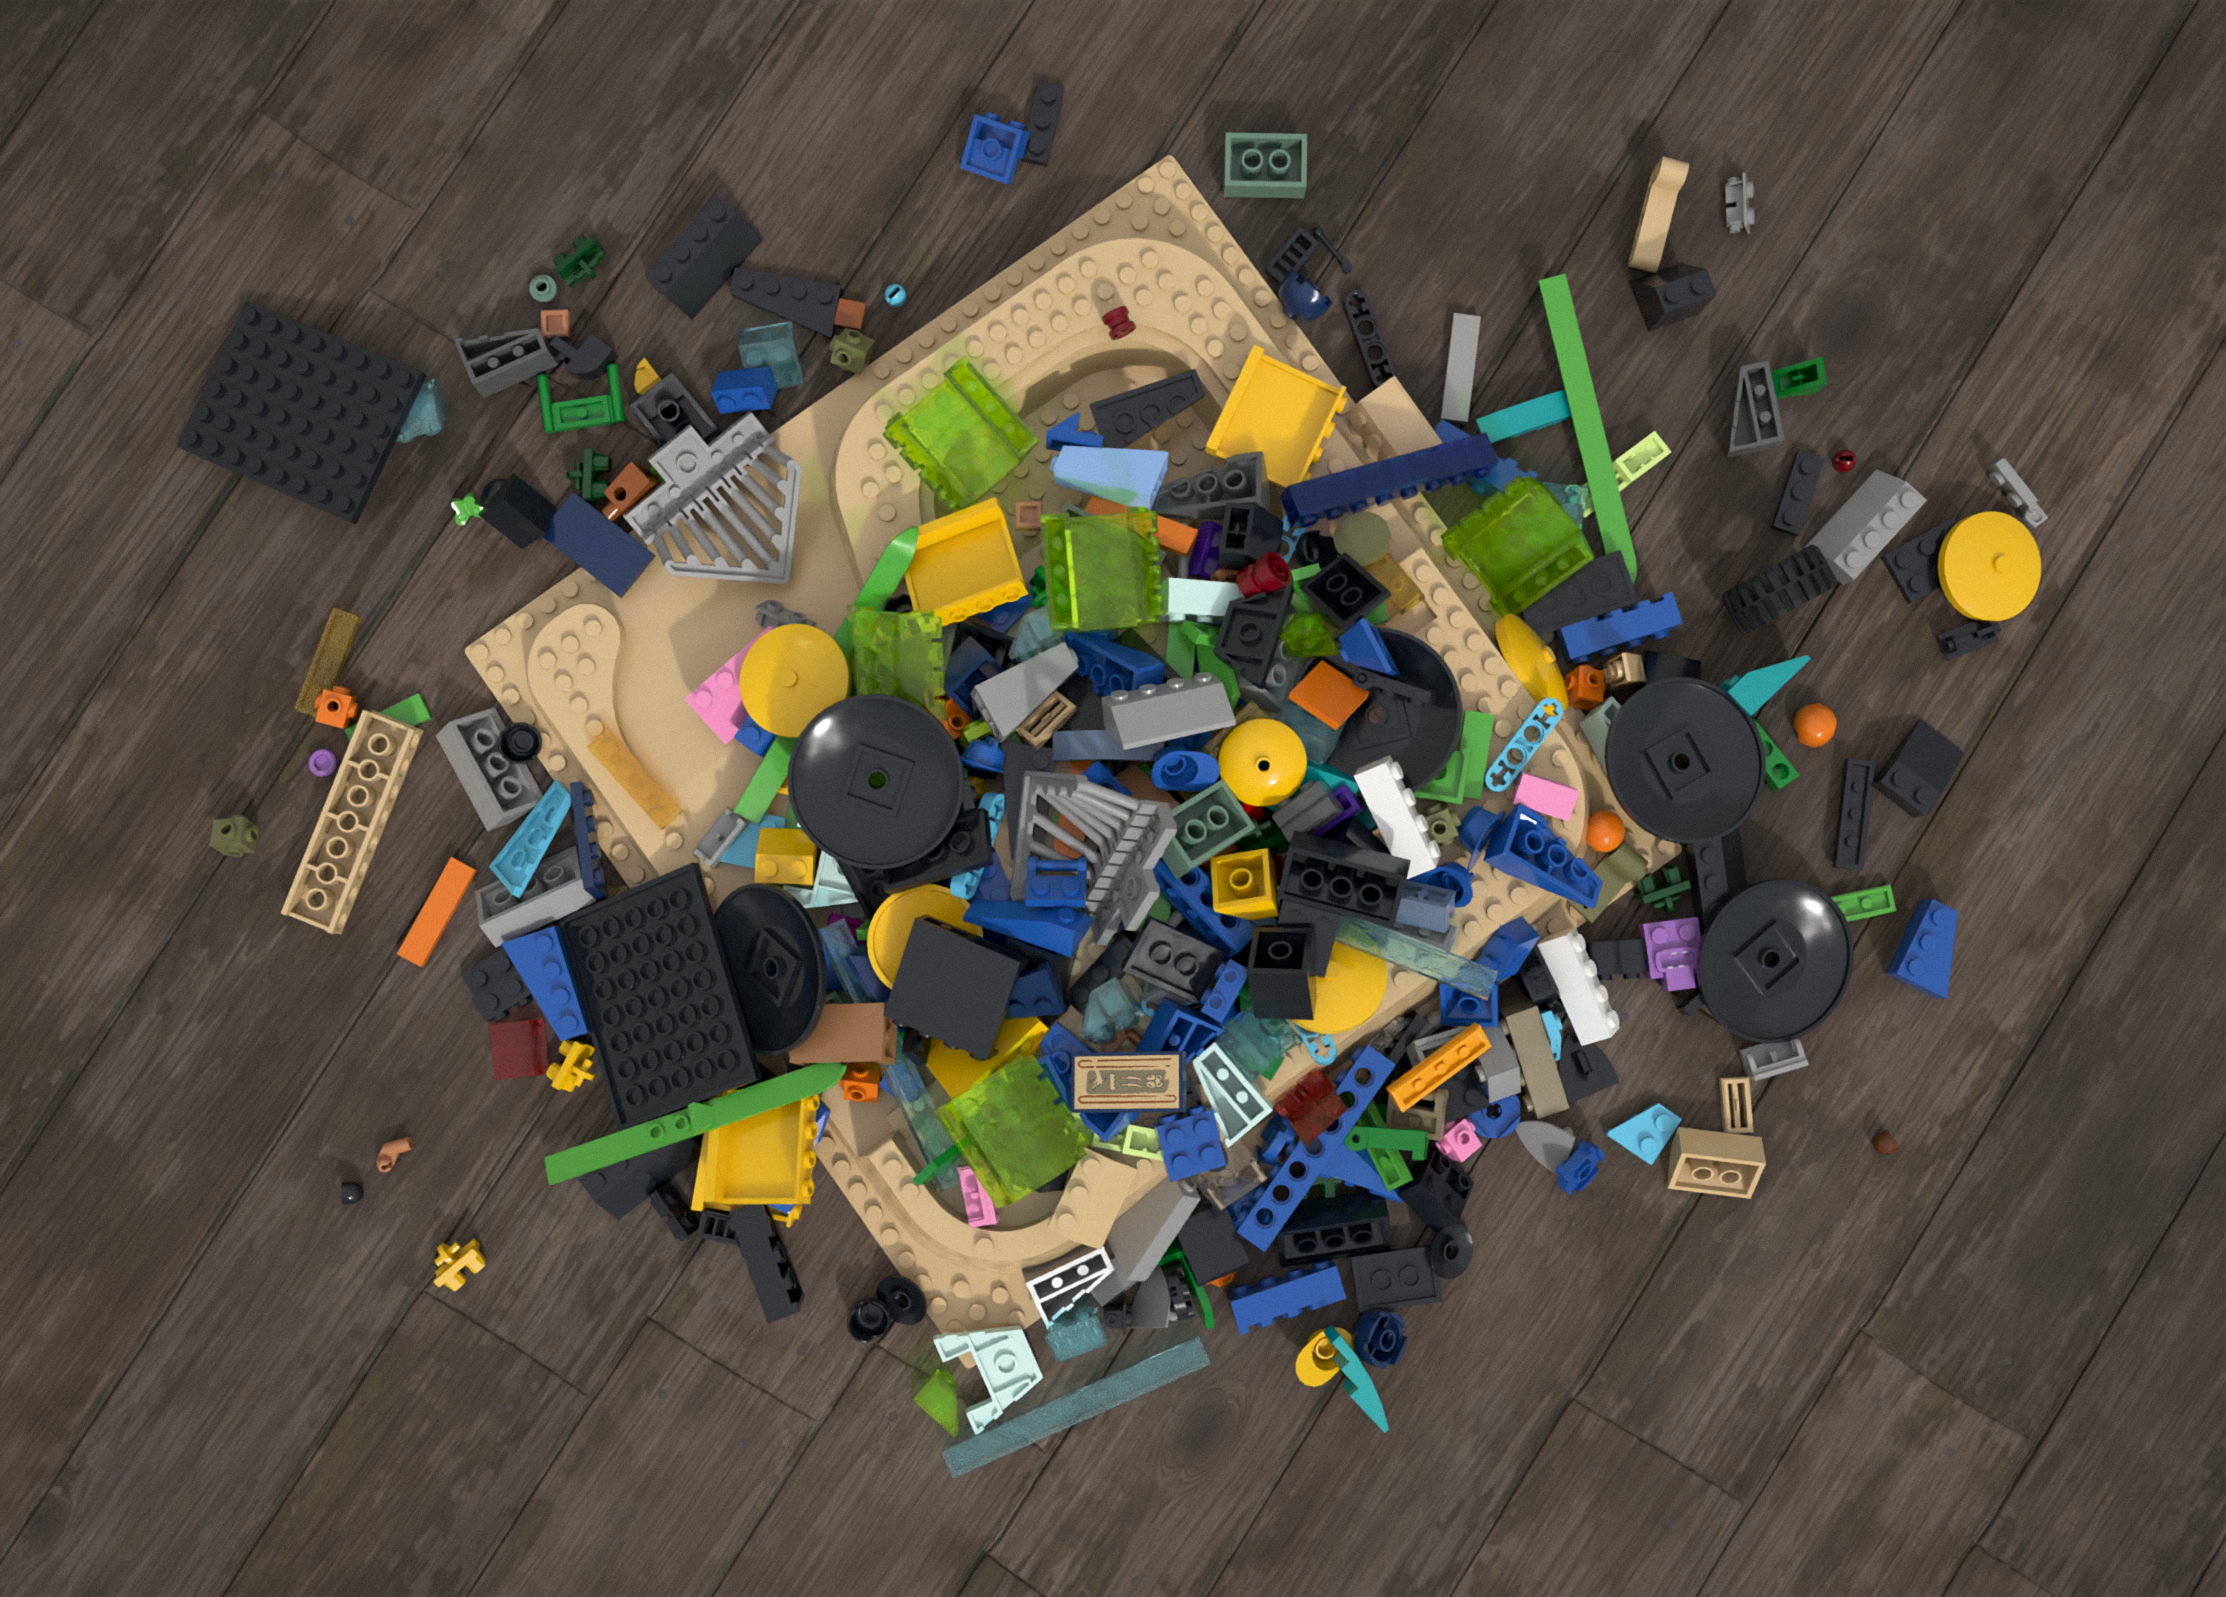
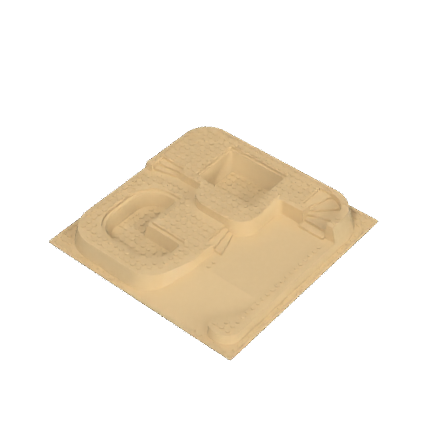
M1168 155L876 359L860 375L855 374L770 434L775 439L770 445L793 458L802 468L790 579L788 583L673 576L664 567L654 542L647 545L640 535L633 530L628 534L651 551L655 558L622 599L580 567L467 646L465 654L513 723L527 722L536 727L542 737V749L537 757L553 780L563 783L570 792V783L581 781L588 789L592 790L594 795L592 809L598 824L597 835L599 845L630 889L690 863H698L713 915H715L720 904L731 892L744 885L754 884L755 869L720 862L716 868H712L706 865L700 857L694 855L692 851L727 807L732 810L735 808L763 757L752 752L735 738L725 745L684 698L766 629L755 620L758 613L755 610V606L767 600L778 601L788 610L805 614L807 619L816 622L813 627L834 637L884 549L891 541L890 537L901 533L911 526H921L993 497L997 498L1004 510L1024 580L1032 588L1034 586L1030 580L1035 574L1034 570L1040 565L1044 568L1053 565L1040 558L1039 550L1065 501L1085 510L1092 496L1054 484V472L1050 471L1053 457L1055 455L1059 456L1060 451L1046 449V434L1052 427L1080 412L1078 431H1092L1099 435L1089 407L1091 403L1196 369L1205 394L1204 398L1124 448L1169 452L1168 469L1161 486H1164L1182 477L1190 478L1200 474L1205 467L1211 466L1213 468L1225 463V461L1206 453L1205 448L1254 345L1263 348L1265 355L1340 390L1342 385L1296 322L1282 311L1284 308L1282 303L1175 158ZM1126 306L1129 311L1128 317L1131 321H1134L1136 329L1125 337L1111 340L1109 336L1110 329L1107 325H1104L1102 317L1115 308ZM1345 390L1343 396L1347 397L1348 400L1342 412H1335L1332 421L1336 425L1330 438L1324 437L1320 444V447L1324 448L1318 463L1312 462L1307 471L1312 473L1306 488L1300 487L1297 494H1294L1269 482L1270 514L1283 520L1287 513L1299 511L1307 518L1308 525L1305 532L1320 530V535L1331 536L1333 539L1334 532L1339 523L1347 516L1357 512H1372L1380 515L1387 522L1391 533V542L1387 553L1377 562L1362 566L1371 574L1378 568L1377 565L1381 561L1385 560L1390 565L1386 572H1381L1375 577L1391 593V596L1384 601L1389 622L1375 625V627L1390 628L1411 634L1431 646L1444 659L1451 669L1460 690L1463 717L1465 710L1494 715L1486 764L1487 771L1537 705L1536 701L1506 663L1500 647L1495 641L1496 621L1509 614V611L1406 473L1394 481L1387 475L1346 417V414L1356 404ZM763 453L757 455L762 462L786 480V467ZM746 464L742 467L783 507V492L750 465ZM735 475L730 477L743 495L780 534L782 521ZM719 486L716 489L777 561L778 549L722 486ZM708 497L702 500L757 568L769 569ZM1015 501H1043V531H1015ZM694 508L691 509L689 512L722 555L728 566L742 567ZM1167 518L1178 523H1190V527L1198 531L1201 522L1213 521L1220 525H1223L1224 520ZM1296 518L1293 522L1287 521L1290 524L1289 531L1286 535L1282 533V535L1289 537L1293 542L1296 541V539L1291 538L1294 530L1302 528L1299 526L1300 520ZM679 519L676 523L701 564L714 565L684 522ZM667 530L663 532V538L675 562H686ZM1194 541L1193 546H1192V548H1191V550H1190V552H1189V561H1190V558H1191V555H1192V551H1193V548H1194L1195 541ZM1281 542L1279 555L1285 556L1289 553V547L1286 543ZM1159 548L1167 552V558L1152 587L1169 577L1177 578L1178 554ZM1295 552L1288 563L1290 572L1291 570L1302 568L1296 560ZM1061 569L1064 576L1058 582V585L1062 589L1072 584L1081 593L1084 586H1092L1087 581ZM904 575L891 598L898 597L903 593L909 595ZM1237 575L1230 577L1225 582L1237 583ZM1188 576V579L1201 580V579H1197V578ZM1099 588V592L1102 593V595L1105 594L1108 596L1118 598ZM1150 590L1141 609L1129 604V611L1118 626V636L1131 626L1165 660L1169 623L1174 622H1150ZM1079 599L1072 606L1069 614L1063 619L1060 618L1054 609L1047 612L1043 606L1037 609L1031 606L1006 633V635L1016 638L1018 643L1009 669L1063 643L1065 629L1071 628L1080 631L1090 613L1085 612L1084 608L1079 607ZM883 611L857 654L864 663L863 667L878 684L879 680L870 645L903 637L897 636L888 629L884 623ZM975 614L966 618L990 628ZM1319 616L1303 666L1319 648L1345 632L1326 623ZM957 622L958 628L956 632V637L959 630L960 622ZM919 631L918 633L914 634V635H919V634H921L922 639L925 640V635H926V633L922 634V633ZM1196 648L1194 663L1198 662ZM1195 668L1193 669V677L1197 674ZM925 676L922 691L943 683L945 680ZM881 688L875 694H882ZM1250 703L1236 706L1233 710L1234 716L1243 713L1249 715V717L1251 716L1252 719L1269 718L1280 721L1288 726V712L1282 715ZM1568 706L1563 711L1561 719L1532 755L1522 771L1575 787L1579 793L1569 821L1535 810L1532 811L1541 815L1549 823L1547 827L1557 838L1562 837L1567 843L1566 848L1576 858H1581L1591 870L1597 866L1608 852L1592 851L1593 848L1586 843L1589 818L1597 811L1610 810L1616 813L1624 823L1625 835L1623 839L1648 861L1646 868L1649 870L1647 873H1654L1680 854L1682 846L1679 843L1665 841L1646 832L1624 812L1611 790L1603 767L1579 724L1585 717L1584 713L1579 708ZM1381 708L1372 709L1369 714L1370 721L1373 724L1381 723L1384 719V711ZM1544 713V715L1539 720H1537L1535 716L1533 717V720L1538 721L1542 724L1545 721V719L1551 715ZM1041 719L1028 730L1029 733L1041 722ZM1066 724L1061 727L1063 731H1071ZM1528 726L1524 730V737L1529 742H1535L1539 738V731L1534 726ZM1228 727L1213 730V741L1220 733H1226ZM1016 733L1019 739L1021 740L1022 744L1032 745L1031 743L1029 744L1023 736L1021 737L1018 733ZM1459 741L1457 743L1455 751H1458ZM1510 749L1507 752L1506 758L1510 764L1517 765L1521 762L1522 755L1519 750ZM1133 760L1124 771L1119 772L1114 777L1118 779L1132 764L1139 767L1146 763V761ZM1056 761L1054 773L1069 774L1071 761ZM1501 762L1498 763V766H1502V770L1496 775L1492 773L1490 775L1493 779L1491 783L1493 786L1503 785L1504 782L1501 781V777L1505 772L1513 773L1512 770L1505 768ZM997 772L996 780H984L991 792L1000 793L1005 796L1002 772ZM1518 775L1510 786L1502 792L1492 793L1483 784L1481 800L1464 798L1462 806L1447 805L1450 810H1456L1460 821H1462L1473 806H1480L1496 815L1505 811V819L1516 805L1512 803L1513 798L1511 797ZM776 793L765 814L786 818L790 802L789 795ZM1192 793L1189 799L1196 796L1197 794ZM1415 798L1416 804L1414 806L1417 813L1420 814L1424 812L1423 809L1426 806L1436 802ZM1050 803L1048 818L1059 813ZM1005 809L992 847L997 853L1011 886L1014 860L1011 859L1007 809ZM1379 828L1372 833L1387 847ZM1045 830L1043 844L1053 849L1055 836ZM1087 836L1085 844L1097 851L1099 846ZM1459 836L1454 837L1455 841L1448 845H1438L1441 856L1437 866L1445 862H1456L1467 869L1472 854L1460 842ZM1489 839L1477 863L1471 871H1468L1474 873L1471 886L1473 897L1470 903L1464 907H1455L1454 918H1449V924L1457 926L1459 932L1448 956L1364 931L1377 944L1384 957L1387 968L1386 991L1379 1008L1364 1024L1351 1031L1330 1034L1337 1049V1057L1331 1064L1319 1065L1315 1063L1294 1023L1290 1019H1278L1285 1059L1272 1081H1269L1241 1063L1240 1025L1232 1038L1222 1043L1270 1099L1274 1107L1273 1111L1229 1148H1227L1221 1128L1216 1121L1220 1140L1228 1155V1164L1220 1172L1205 1171L1190 1177L1195 1181L1197 1187L1213 1181L1215 1187L1219 1189L1258 1160L1254 1157V1149L1256 1145L1262 1146L1264 1139L1260 1135L1263 1129L1277 1112L1282 1115V1109L1294 1115L1295 1123L1293 1128L1297 1131L1300 1130L1309 1115L1315 1117L1320 1110L1317 1104L1326 1092L1332 1093L1336 1087L1333 1081L1342 1069L1347 1071L1353 1063L1350 1057L1358 1046L1363 1048L1365 1044H1368L1383 1055L1385 1053L1383 1051L1385 1043L1391 1036L1396 1037L1400 1031L1398 1025L1407 1013L1411 1015L1414 1010L1426 1018L1432 1011L1436 1012L1440 1009V980L1465 964L1476 962L1500 925L1502 926L1522 916L1530 925L1534 923L1540 929L1538 933L1540 938L1536 942L1538 944L1545 936L1572 927L1578 928L1587 920L1567 902V898L1507 875L1483 861L1490 842ZM817 847L816 874H817L818 865H819V861H820V856H821V852H822V850H821L820 848H818V847ZM1087 859L1088 867L1093 869V863ZM1211 865L1204 867L1201 870L1203 872H1206ZM1037 871L1051 876H1077L1073 872ZM1634 879L1631 882H1627L1608 905L1636 886L1637 881ZM801 886V888L812 891L814 886ZM835 905L806 908L815 927L826 932L828 915L832 912L836 913ZM867 917L856 918V920H860L863 922H866L868 920ZM1090 926L1079 944L1067 991L1121 932L1118 935L1117 933L1113 934L1107 946L1096 945ZM1139 927L1137 931L1124 929L1121 932L1134 942L1139 933ZM1126 973L1087 1017L1082 1016L1064 997L1063 1000L1066 1007L1063 1014L1037 1016L1049 1029H1051L1055 1022H1059L1093 1049H1096L1098 1053H1100L1101 1034L1104 1027L1108 1028V1035L1110 1040H1112L1113 1023L1120 1008L1124 1010L1128 1023L1142 1037L1153 1018L1146 1015L1140 1005L1144 994L1145 980L1130 973ZM1509 977L1500 980V981H1499V984H1501L1502 982H1504V981H1505L1506 979H1508ZM826 990V996L833 991ZM838 991L846 1004L872 1003L866 995ZM1238 995L1236 1001L1240 1007V996ZM833 1000L828 1002L829 1004H835ZM1149 1001L1146 1003V1008H1152L1156 1012L1158 1005ZM1302 1028V1030L1306 1033H1313L1312 1031ZM1433 1029L1426 1037H1428L1429 1035H1431V1034H1432L1433 1032H1435L1436 1030ZM1321 1034L1317 1039L1308 1040L1309 1044L1315 1040L1319 1048V1052L1316 1053L1317 1056L1322 1055L1324 1058L1329 1056L1328 1051L1332 1048L1330 1046L1325 1048L1320 1040V1037H1324L1325 1034ZM1126 1039L1115 1052H1135L1137 1047ZM1040 1048L1022 1066L1044 1057L1042 1049ZM787 1053L764 1056L755 1054L757 1061L777 1076L787 1074ZM1193 1057L1186 1064V1073L1204 1107L1212 1109L1192 1062ZM902 1061L925 1078L922 1086L926 1089L916 1102L910 1100L907 1105L883 1088L880 1090L877 1104L843 1099V1087H839V1081L832 1088L819 1093V1098L831 1111L821 1142L817 1143L814 1152L900 1275L912 1280L923 1291L928 1305L927 1313L940 1332L946 1334L1021 1325L1022 1329L1025 1330L1042 1316L1025 1283L1022 1270L1056 1260L1084 1245L1047 1229L1064 1190L1038 1193L993 1165H990L1000 1219L997 1224L969 1227L957 1167L985 1162L974 1148L970 1149L926 1185L918 1186L913 1181V1178L934 1159L964 1138L951 1122L963 1109L952 1100L926 1064L917 1066L912 1061ZM883 1064L882 1079L892 1065ZM1359 1068L1355 1072V1080L1362 1077L1365 1083L1369 1077V1074H1367L1368 1069ZM1190 1087L1187 1088L1186 1092H1191ZM994 1094L979 1106L989 1120L991 1119L994 1104H998ZM1186 1099V1112L1183 1113L1187 1114L1188 1108L1197 1105L1194 1099ZM1177 1112L1140 1113L1132 1123L1153 1127L1154 1123L1160 1122L1159 1117L1171 1113H1176V1116L1179 1115ZM1065 1113L1048 1121L1063 1126ZM1076 1142L1066 1184L1085 1145L1083 1143ZM1086 1144L1138 1169L1114 1222L1167 1177L1163 1161L1123 1154L1119 1151ZM1106 1238L1104 1247L1111 1260L1115 1255ZM971 1351L958 1356L966 1368H972L976 1365Z

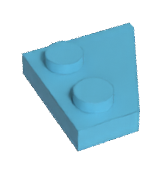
M764 814L758 825L750 822L721 857L720 862L755 869L760 829L784 828L786 818Z
M1539 1009L1554 1060H1560L1561 1034L1559 1030H1562L1561 1021L1557 1014L1552 1013V1010Z
M1654 1103L1644 1109L1643 1112L1631 1116L1614 1128L1608 1129L1605 1135L1649 1165H1652L1682 1119L1661 1104Z

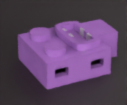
M1698 917L1638 924L1640 939H1645L1646 979L1661 978L1663 991L1696 988L1694 974L1697 973V956L1701 942Z

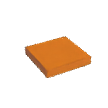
M1322 660L1290 692L1288 698L1334 730H1337L1367 699L1369 691L1353 685V680Z

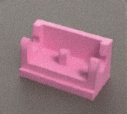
M1521 770L1511 798H1513V804L1521 803L1529 809L1569 821L1579 791L1575 787Z
M985 1161L958 1166L957 1171L960 1177L969 1227L997 1224L1000 1219V1213L990 1164Z

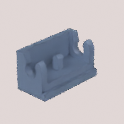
M1406 880L1395 922L1446 933L1449 929V918H1454L1456 891Z

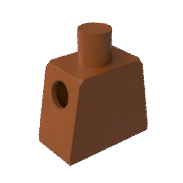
M631 461L604 491L610 502L601 511L609 520L614 522L622 513L628 511L661 484L659 477L650 472V467Z

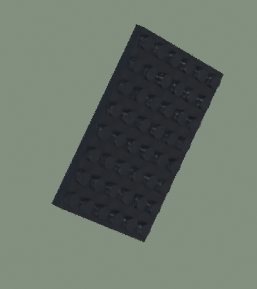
M246 300L176 447L353 524H357L427 375L422 371Z
M698 863L685 865L558 920L618 1132L684 1109L690 1103H699L762 1079Z

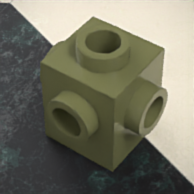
M845 328L839 336L835 335L831 341L830 351L833 352L830 362L838 365L843 370L852 371L860 375L870 363L876 340L862 335L857 330Z
M1439 802L1426 806L1423 809L1424 812L1420 814L1425 817L1428 824L1427 834L1430 840H1435L1439 846H1445L1455 841L1454 837L1459 835L1457 826L1462 825L1456 810H1450L1447 803L1440 805Z
M232 815L231 818L213 820L210 840L211 847L224 855L241 857L244 853L256 852V845L259 840V826L249 821L248 817Z

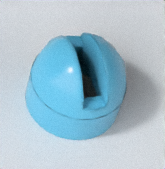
M891 284L885 290L884 296L889 306L898 308L905 304L907 295L901 285ZM897 289L900 290L892 299L889 298Z

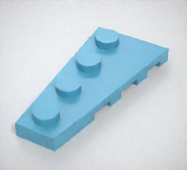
M557 780L550 786L489 866L508 891L518 898L524 892L572 804L570 790Z

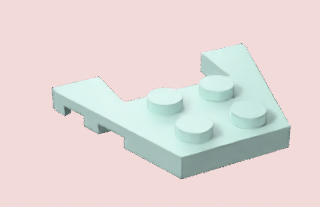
M824 851L821 852L812 891L783 885V889L793 895L805 909L859 903L836 859Z
M1021 1325L933 1336V1341L943 1362L971 1351L991 1395L990 1398L965 1409L975 1435L981 1433L985 1429L984 1426L993 1418L997 1419L1010 1403L1021 1398L1043 1378Z

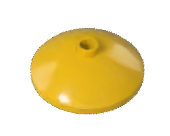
M1257 718L1241 723L1227 735L1219 751L1218 764L1220 766L1221 779H1224L1238 800L1249 805L1263 807L1278 804L1296 792L1306 773L1307 757L1302 741L1289 726L1274 719ZM1262 760L1268 761V769L1260 770L1258 768L1259 762Z

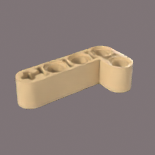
M1662 156L1654 167L1644 199L1628 267L1656 273L1664 250L1677 195L1688 174V162Z

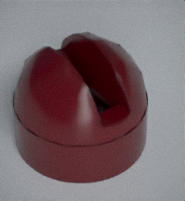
M1841 450L1832 458L1833 468L1840 473L1850 471L1856 464V455L1850 450ZM1839 458H1850V461L1839 462Z

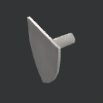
M1539 1120L1519 1122L1515 1130L1526 1149L1539 1163L1555 1173L1556 1168L1562 1161L1569 1160L1576 1138L1573 1136V1130L1570 1127L1566 1126L1561 1129L1551 1123Z
M1158 1264L1148 1279L1142 1282L1132 1306V1327L1128 1328H1168L1169 1320H1177L1176 1310L1170 1308V1287L1166 1273Z

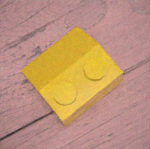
M761 828L756 850L754 883L814 886L817 846L802 829Z
M1268 848L1210 858L1213 909L1215 912L1247 920L1279 916L1276 867Z

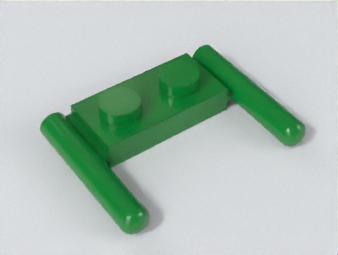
M615 363L607 365L610 396L602 395L551 404L548 376L539 374L537 376L544 433L551 434L556 431L564 432L625 422L618 366Z

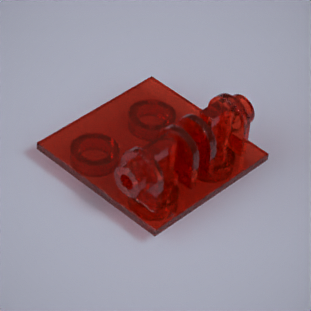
M545 1018L489 1025L494 1080L546 1074L550 1066Z
M1320 1068L1314 1073L1310 1072L1309 1076L1301 1084H1296L1297 1089H1291L1290 1095L1277 1102L1278 1106L1275 1107V1110L1281 1116L1285 1115L1306 1147L1348 1110Z

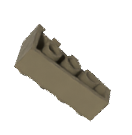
M1523 992L1498 1000V1021L1520 1066V1086H1522L1525 1094L1522 1096V1101L1526 1111H1531L1537 1119L1568 1109L1569 1105L1538 1006Z

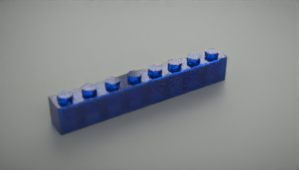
M1487 432L1292 484L1287 486L1279 497L1291 527L1302 525L1303 528L1316 524L1320 519L1335 520L1343 516L1345 512L1352 511L1354 514L1362 512L1374 504H1377L1378 507L1385 506L1396 498L1402 497V500L1410 499L1421 491L1426 490L1427 493H1432L1441 489L1443 485L1451 484L1452 487L1467 481L1468 478L1475 477V480L1485 478L1491 474L1490 470L1498 463Z

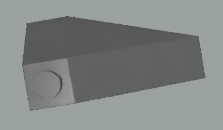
M1263 452L1233 455L1226 458L1227 462L1213 468L1211 466L1203 468L1200 474L1190 478L1182 477L1161 486L1152 505V513L1165 518L1224 520L1227 502L1253 504L1270 513V488Z

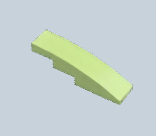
M1656 431L1612 462L1619 492L1671 453ZM1585 483L1563 500L1579 521H1582L1594 512L1588 483Z
M1071 1110L1065 1112L1062 1127L1078 1135L1076 1142L1119 1151L1123 1154L1163 1161L1153 1127L1131 1123L1111 1140L1105 1142L1084 1124L1079 1115L1080 1113H1071Z

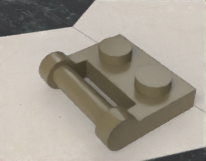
M1438 1088L1437 1091L1433 1090L1422 1098L1423 1100L1435 1102L1434 1109L1412 1105L1403 1113L1398 1110L1391 1096L1388 1095L1387 1127L1428 1130V1139L1436 1141L1443 1139L1448 1090Z

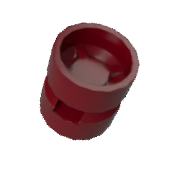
M1270 551L1257 559L1255 563L1239 571L1236 580L1241 593L1245 598H1250L1254 594L1266 592V595L1272 594L1273 590L1278 591L1290 583L1291 572L1285 560L1276 552Z

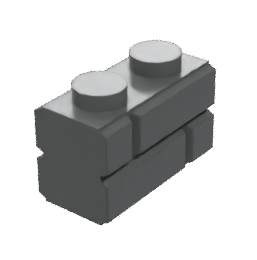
M1311 780L1299 789L1301 793L1293 800L1290 797L1277 805L1278 811L1272 815V818L1282 830L1289 843L1291 842L1294 830L1313 835L1344 812L1343 806L1325 782Z

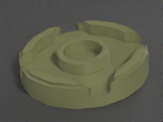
M1357 512L1347 516L1339 523L1334 532V544L1338 555L1340 556L1346 552L1361 566H1367L1380 560L1387 553L1391 542V533L1387 522L1380 515L1372 512Z

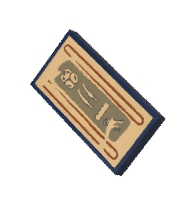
M1186 1051L1071 1053V1113L1186 1112Z

